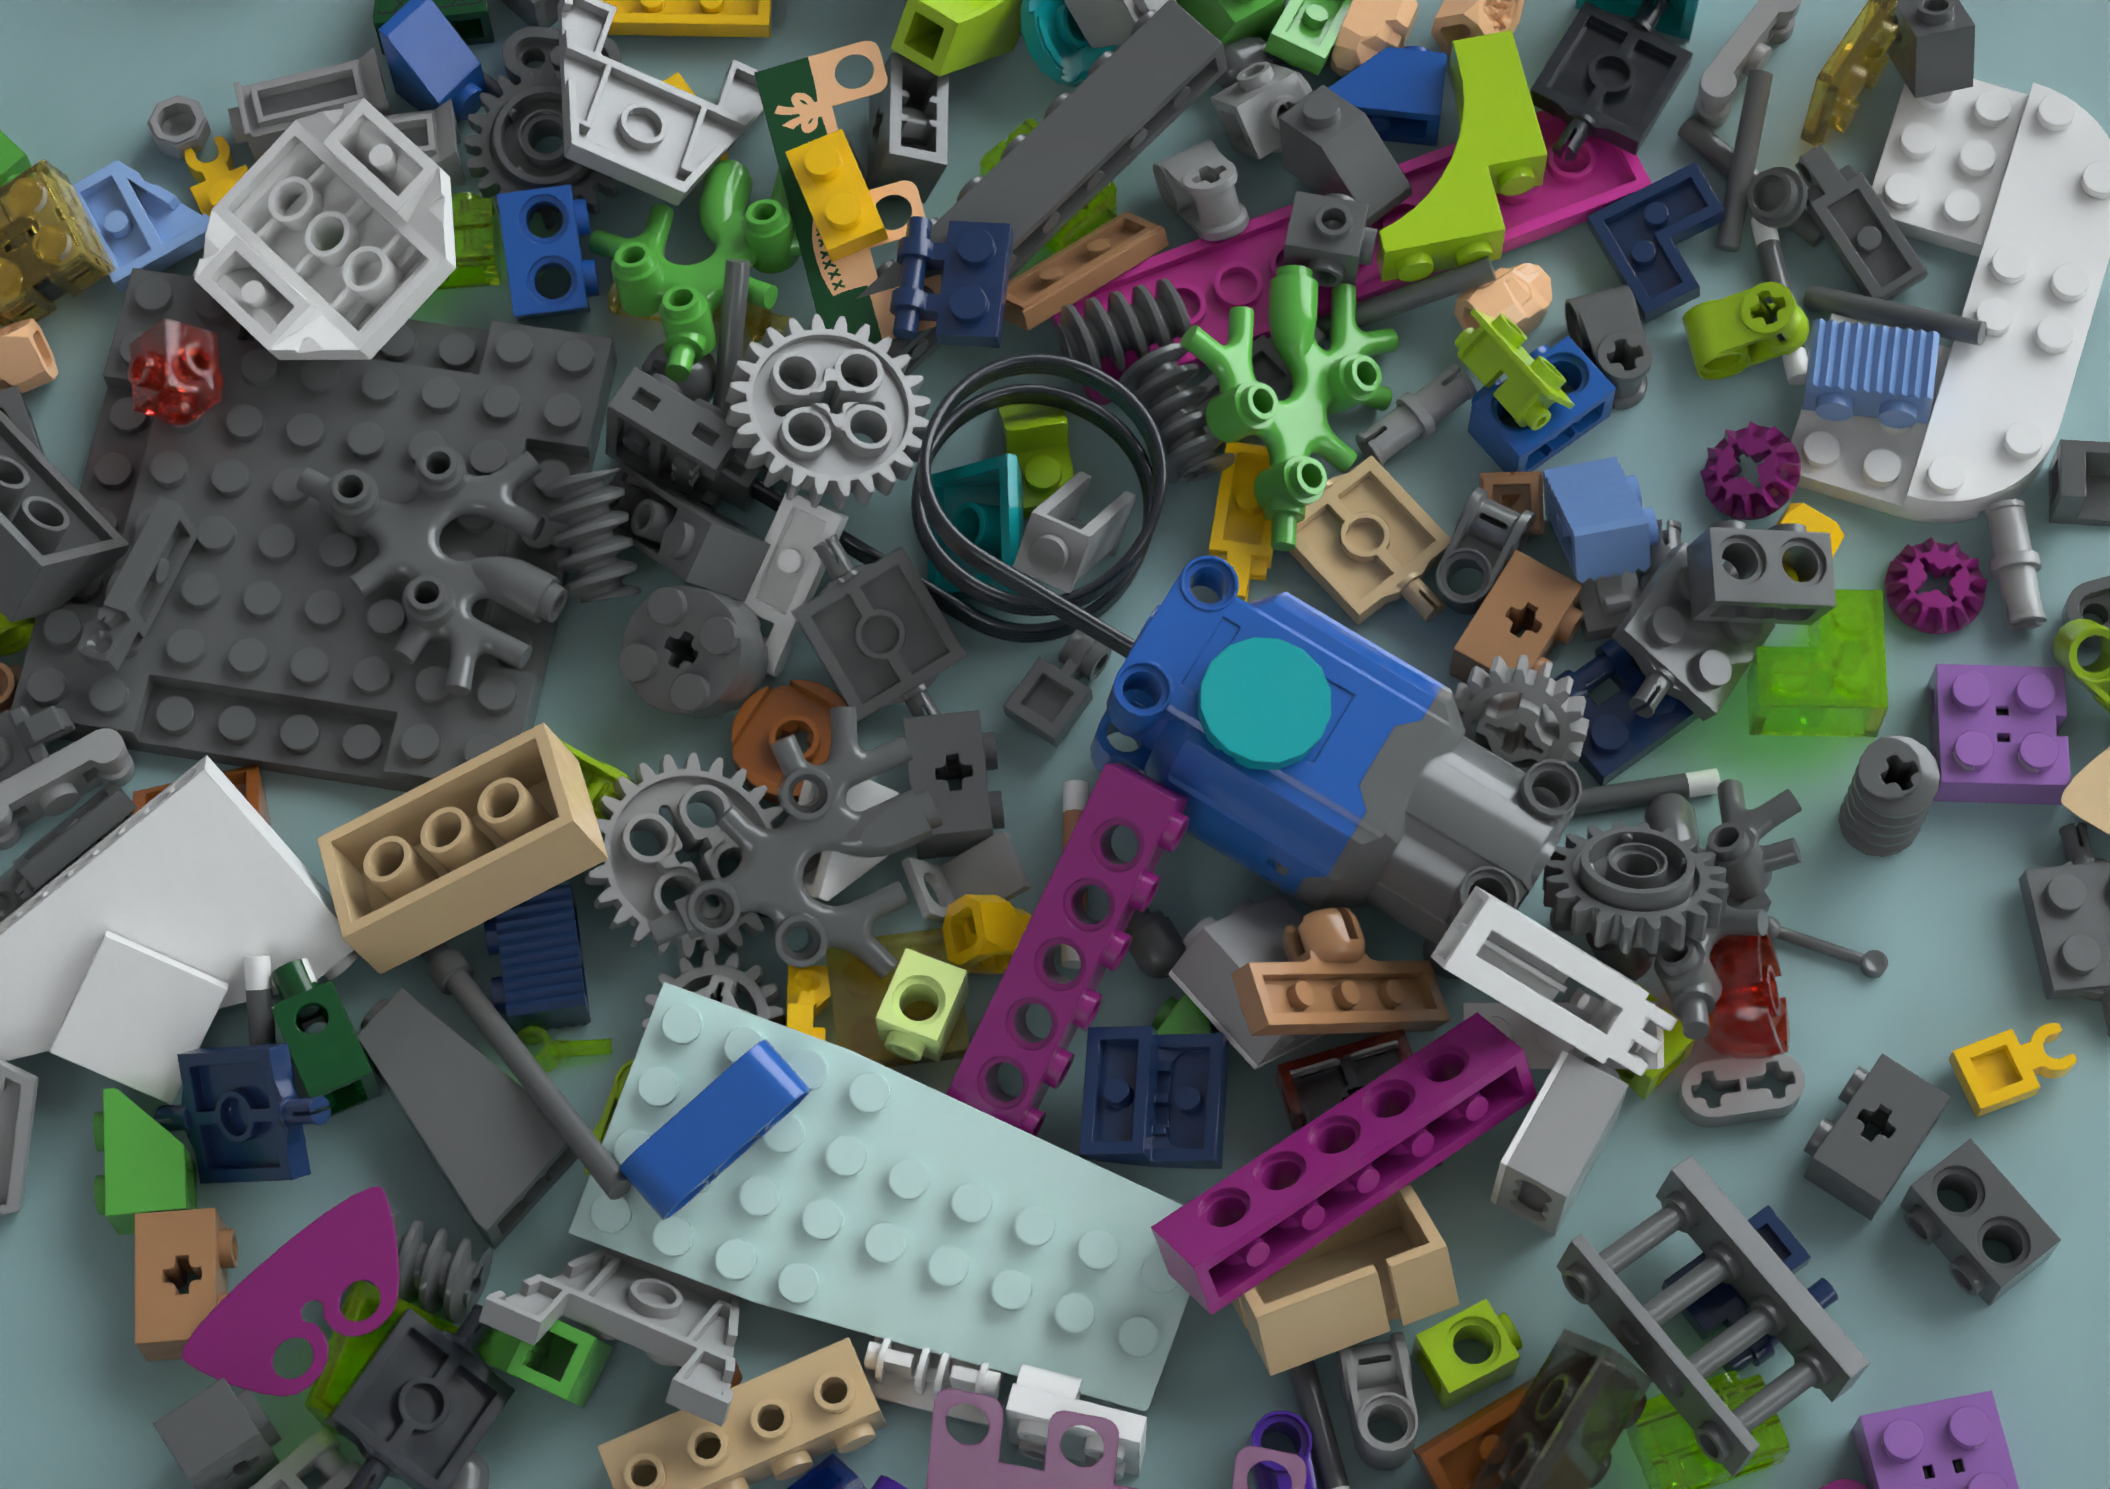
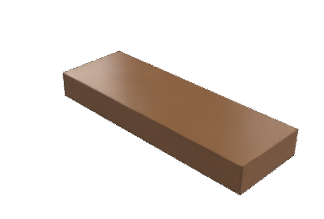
M1127 211L1123 212L1008 281L1004 320L1027 331L1031 330L1059 313L1062 306L1074 304L1168 247L1165 228Z

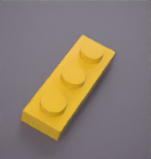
M601 0L617 7L607 35L771 38L773 0Z

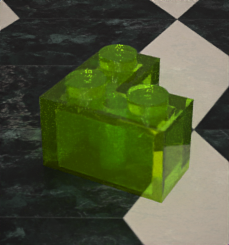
M1835 589L1836 607L1814 624L1808 625L1809 647H1756L1747 675L1749 735L1877 737L1888 710L1882 590Z

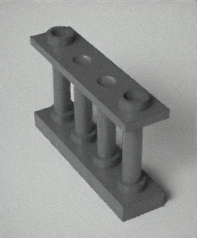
M1691 1155L1671 1169L1657 1192L1656 1197L1662 1206L1659 1211L1599 1254L1582 1234L1571 1240L1556 1267L1562 1273L1563 1283L1571 1296L1579 1303L1589 1305L1694 1430L1696 1442L1702 1452L1711 1461L1718 1464L1721 1463L1730 1475L1734 1477L1744 1469L1760 1447V1444L1750 1432L1810 1387L1821 1389L1831 1402L1835 1401L1852 1388L1870 1362ZM1679 1230L1687 1233L1704 1252L1706 1260L1642 1306L1616 1274ZM1721 1282L1731 1284L1749 1305L1750 1312L1686 1358L1662 1330L1661 1326ZM1766 1334L1775 1336L1792 1355L1795 1364L1731 1411L1705 1379Z

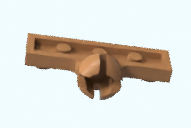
M1345 907L1326 908L1304 915L1302 923L1298 926L1299 933H1297L1293 924L1286 926L1282 943L1288 962H1248L1231 973L1239 997L1240 1007L1251 1036L1433 1031L1450 1021L1430 960L1376 961L1369 958L1365 953L1366 941L1359 920L1355 914Z

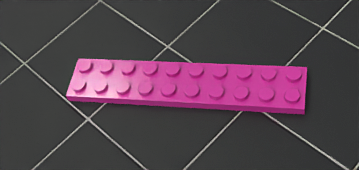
M1544 110L1536 112L1548 154L1543 184L1535 186L1519 195L1496 194L1506 229L1502 253L1588 221V215L1652 184L1637 154L1635 156L1601 138L1588 136L1577 153L1576 159L1574 161H1565L1566 150L1562 157L1559 158L1553 152L1552 146L1557 142L1567 124L1562 119ZM1457 142L1398 164L1412 187V195L1369 227L1378 229L1375 251L1371 266L1364 264L1359 266L1355 286L1356 303L1417 282H1405L1400 279L1381 282L1376 263L1379 231L1398 221L1414 209L1430 193L1447 168ZM1293 204L1251 219L1245 230L1234 237L1219 241H1209L1200 238L1149 257L1072 305L1083 318L1085 301L1095 297L1107 312V302L1110 293L1115 291L1121 292L1131 305L1133 287L1141 284L1144 285L1154 298L1156 282L1167 278L1171 281L1185 304L1191 327L1193 325L1199 326L1221 345H1226L1228 341L1229 309L1236 306H1245L1254 310L1253 342L1262 335L1268 339L1271 337L1268 323L1269 283L1272 278L1276 277V270L1283 266L1285 241ZM1451 269L1432 272L1426 278L1449 271ZM1318 285L1317 319L1331 313L1332 287ZM1060 312L1050 317V320L1057 332V335V326L1060 322ZM1181 337L1175 338L1174 343H1181ZM1151 345L1150 352L1158 349V345ZM1133 350L1127 351L1125 370L1139 360ZM1191 352L1177 360L1178 365L1193 363L1197 364L1199 368L1206 366ZM1109 356L1103 358L1102 371L1120 382L1124 371L1119 372ZM1082 385L1088 399L1101 406L1112 402L1095 390Z

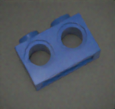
M570 184L497 194L514 318L517 321L591 312L589 297L600 296L595 259L583 260L580 236L591 235L586 198L575 199L574 190ZM543 206L555 207L563 216L561 229L557 234L549 238H539L533 235L529 229V220L532 213ZM550 267L564 268L571 276L569 291L558 299H547L541 296L538 291V278L544 270Z
M1569 336L1551 348L1548 345H1542L1529 354L1534 360L1540 355L1549 361L1566 379L1565 385L1574 390V392L1566 395L1575 405L1569 409L1554 402L1548 408L1551 418L1542 428L1533 431L1529 426L1511 428L1500 421L1503 418L1512 416L1492 394L1506 380L1502 382L1498 379L1490 388L1483 386L1472 399L1468 432L1503 472L1534 471L1610 417L1616 388Z

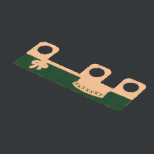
M868 40L754 72L816 313L820 315L826 329L833 330L838 318L844 316L847 322L848 333L855 335L866 323L870 325L868 341L877 344L888 336L891 339H895L896 337L893 335L895 316L890 312L892 291L899 288V286L858 299L856 298L878 278L870 248L905 237L907 223L899 229L886 230L889 239L831 262L785 153L837 131L838 127L833 106L871 96L884 90L888 78L878 45ZM850 55L867 57L872 62L874 68L871 80L866 85L856 89L841 86L835 78V69L838 63ZM899 181L869 190L875 205L886 196L899 195L907 199L911 204V217H925L918 188L910 181ZM941 275L925 278L924 285L932 289L935 294H940ZM919 321L918 332L936 327L937 321Z

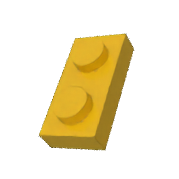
M842 129L785 152L831 262L889 239Z

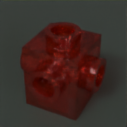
M164 318L129 344L130 363L128 378L132 384L133 411L158 417L166 424L187 425L222 400L224 381L220 371L217 333Z

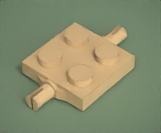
M1372 455L1350 472L1327 480V485L1321 498L1305 506V519L1297 523L1296 548L1290 550L1289 553L1350 618L1359 625L1386 603L1403 597L1423 620L1428 623L1433 620L1434 615L1437 617L1446 606L1422 581L1426 573L1441 561L1451 541V538Z

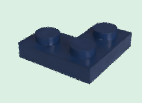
M1696 162L1587 216L1590 231L1622 285H1628L1631 289L1639 314L1645 324L1700 297V286L1675 245L1725 221V209Z

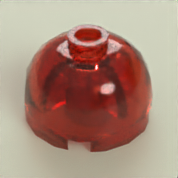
M1768 931L1764 936L1726 935L1717 941L1710 954V962L1722 984V993L1719 1000L1715 1003L1714 1010L1708 1015L1710 1032L1704 1037L1705 1042L1720 1054L1737 1059L1773 1058L1775 1055L1787 1053L1790 1043L1786 997L1779 998L1775 977L1782 975Z

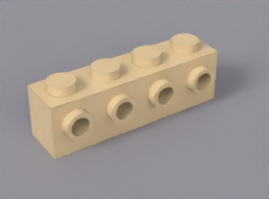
M848 1337L730 1389L733 1390L732 1402L722 1427L684 1410H679L601 1444L597 1448L614 1489H749V1485L774 1475L777 1481L795 1477L813 1466L811 1458L834 1448H837L839 1453L857 1450L872 1442L876 1438L874 1431L887 1426L857 1352Z

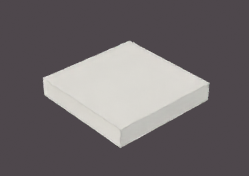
M106 930L51 1044L49 1052L172 1105L182 1085L177 1054L200 1048L228 990V983Z

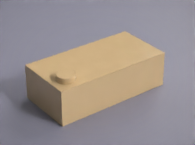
M544 722L317 838L342 938L380 975L609 859L579 761Z

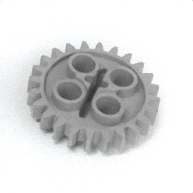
M819 314L813 315L810 326L805 331L794 317L789 318L783 333L784 336L772 327L767 328L762 343L758 344L751 341L744 356L745 361H737L731 377L734 382L730 383L725 398L726 402L732 404L725 419L726 425L739 427L732 442L733 448H752L745 467L753 469L765 465L769 469L763 484L766 487L775 484L780 479L788 482L786 499L790 501L801 489L809 491V499L813 508L818 507L824 494H831L838 510H843L849 493H853L863 506L869 504L874 488L883 495L888 496L894 487L896 478L906 481L914 466L913 462H918L922 440L929 420L923 417H925L930 406V398L916 395L924 381L923 376L904 375L911 357L905 354L892 359L887 354L893 340L889 336L875 345L868 341L870 325L866 323L855 335L848 333L847 322L844 316L838 318L833 330L825 328ZM844 378H855L865 387L853 386ZM782 380H793L804 389H792ZM853 433L865 434L875 443H864L858 440ZM791 436H803L813 446H803L795 442Z
M696 752L690 753L683 769H677L671 755L664 754L659 763V774L656 775L645 762H642L635 770L638 785L620 776L613 786L620 800L604 795L601 798L597 808L608 820L597 819V823L609 859L588 872L585 877V884L604 885L605 891L602 892L593 905L596 909L615 906L618 912L609 926L612 931L621 928L627 923L635 928L631 936L630 946L636 947L646 936L654 939L647 922L671 912L662 903L660 896L662 888L669 886L678 887L687 894L695 884L701 881H721L723 879L717 869L718 860L728 858L734 859L739 863L741 862V849L718 825L702 828L692 823L686 811L688 804L697 802L709 806L715 814L716 822L732 805H735L753 823L762 828L772 829L771 824H773L783 810L781 806L763 810L758 804L768 789L765 785L759 786L750 792L742 788L747 774V770L744 768L736 772L731 779L722 776L723 758L717 757L708 771L700 770ZM664 807L669 810L673 817L672 824L674 830L668 821L660 816V808ZM642 830L653 834L659 841L660 853L655 856H643L636 852L630 842V833ZM681 848L687 854L695 851L699 853L701 859L696 866L691 861L679 863L676 856ZM711 894L719 903L718 907L715 908L709 906L705 897L702 899L700 912L703 917L713 918L721 912L723 903L719 895ZM748 912L739 915L736 924L722 934H704L691 940L687 933L660 946H657L654 941V957L659 959L670 944L677 945L679 959L685 957L689 960L694 947L698 945L703 955L705 951H712L714 957H716L719 950V940H722L725 946L735 953L743 945L740 929L756 939L764 930V926L757 914L767 918L770 917L760 912Z

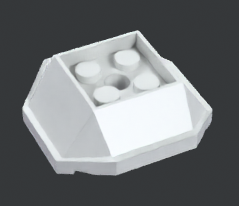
M365 98L346 103L343 109L322 111L296 119L211 210L205 234L203 259H199L194 280L279 360H371L456 269L450 176Z

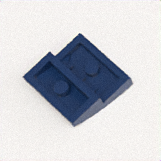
M1153 1026L1088 1027L1079 1155L1083 1159L1125 1165L1222 1169L1229 1041L1223 1033L1159 1035Z

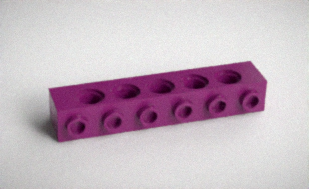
M1121 762L1105 764L946 1095L1037 1137L1046 1117V1113L1039 1109L1049 1086L1058 1089L1064 1081L1075 1057V1054L1067 1049L1078 1027L1085 1031L1094 1020L1101 1006L1103 995L1096 992L1097 987L1106 969L1114 972L1129 949L1132 936L1125 933V930L1134 911L1137 909L1144 912L1159 887L1161 877L1153 872L1164 850L1172 853L1186 832L1190 817L1182 813L1187 804V797ZM1120 825L1132 829L1138 838V852L1130 862L1119 859L1111 846L1112 835ZM1090 885L1102 888L1109 898V911L1102 921L1092 919L1084 910L1083 895ZM1061 944L1072 947L1080 957V971L1074 980L1064 978L1055 967V952ZM1032 1003L1043 1006L1051 1016L1052 1028L1046 1038L1035 1036L1027 1027L1026 1013ZM1003 1062L1014 1065L1022 1074L1023 1088L1018 1097L1006 1094L999 1086L997 1075Z
M1478 1012L1153 1225L1151 1229L1169 1275L1205 1310L1213 1315L1535 1100L1537 1092L1524 1050Z

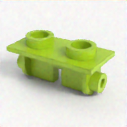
M1474 308L1472 309L1470 314L1477 320L1480 326L1476 330L1472 327L1468 328L1458 335L1455 340V346L1459 349L1457 357L1488 388L1504 373L1509 377L1492 395L1511 414L1519 426H1529L1533 431H1536L1550 420L1551 413L1548 408L1554 402L1569 409L1575 405L1560 389L1566 382L1563 375L1542 356L1539 355L1534 360L1521 346L1527 340V337L1514 322L1502 313L1494 319Z

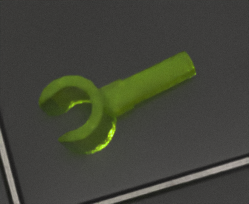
M538 1026L523 1028L517 1035L523 1044L536 1045L544 1043V1048L534 1058L546 1073L557 1065L559 1059L612 1055L611 1038L569 1041L568 1039L553 1040L544 1029Z

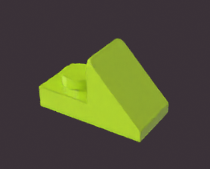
M1016 404L998 408V415L1005 453L1017 455L1022 470L1024 519L1030 518L1031 512L1074 477V471L1068 444V421L1064 410L1037 404Z

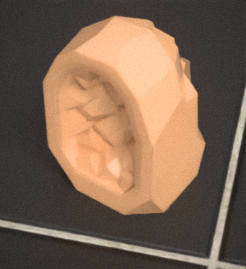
M1353 0L1336 39L1330 68L1339 76L1344 77L1386 47L1404 48L1417 20L1419 4L1416 0Z
M1444 0L1434 19L1431 34L1442 52L1447 53V56L1450 57L1452 41L1512 30V33H1514L1520 23L1525 0Z
M1531 263L1518 264L1508 269L1500 267L1495 271L1497 280L1466 290L1456 298L1454 314L1463 330L1471 327L1476 330L1480 326L1477 320L1470 314L1474 308L1494 319L1500 313L1504 314L1527 336L1541 325L1553 299L1551 278L1539 265Z
M33 318L0 328V391L17 385L20 392L25 393L56 379L59 373L53 352L41 327Z

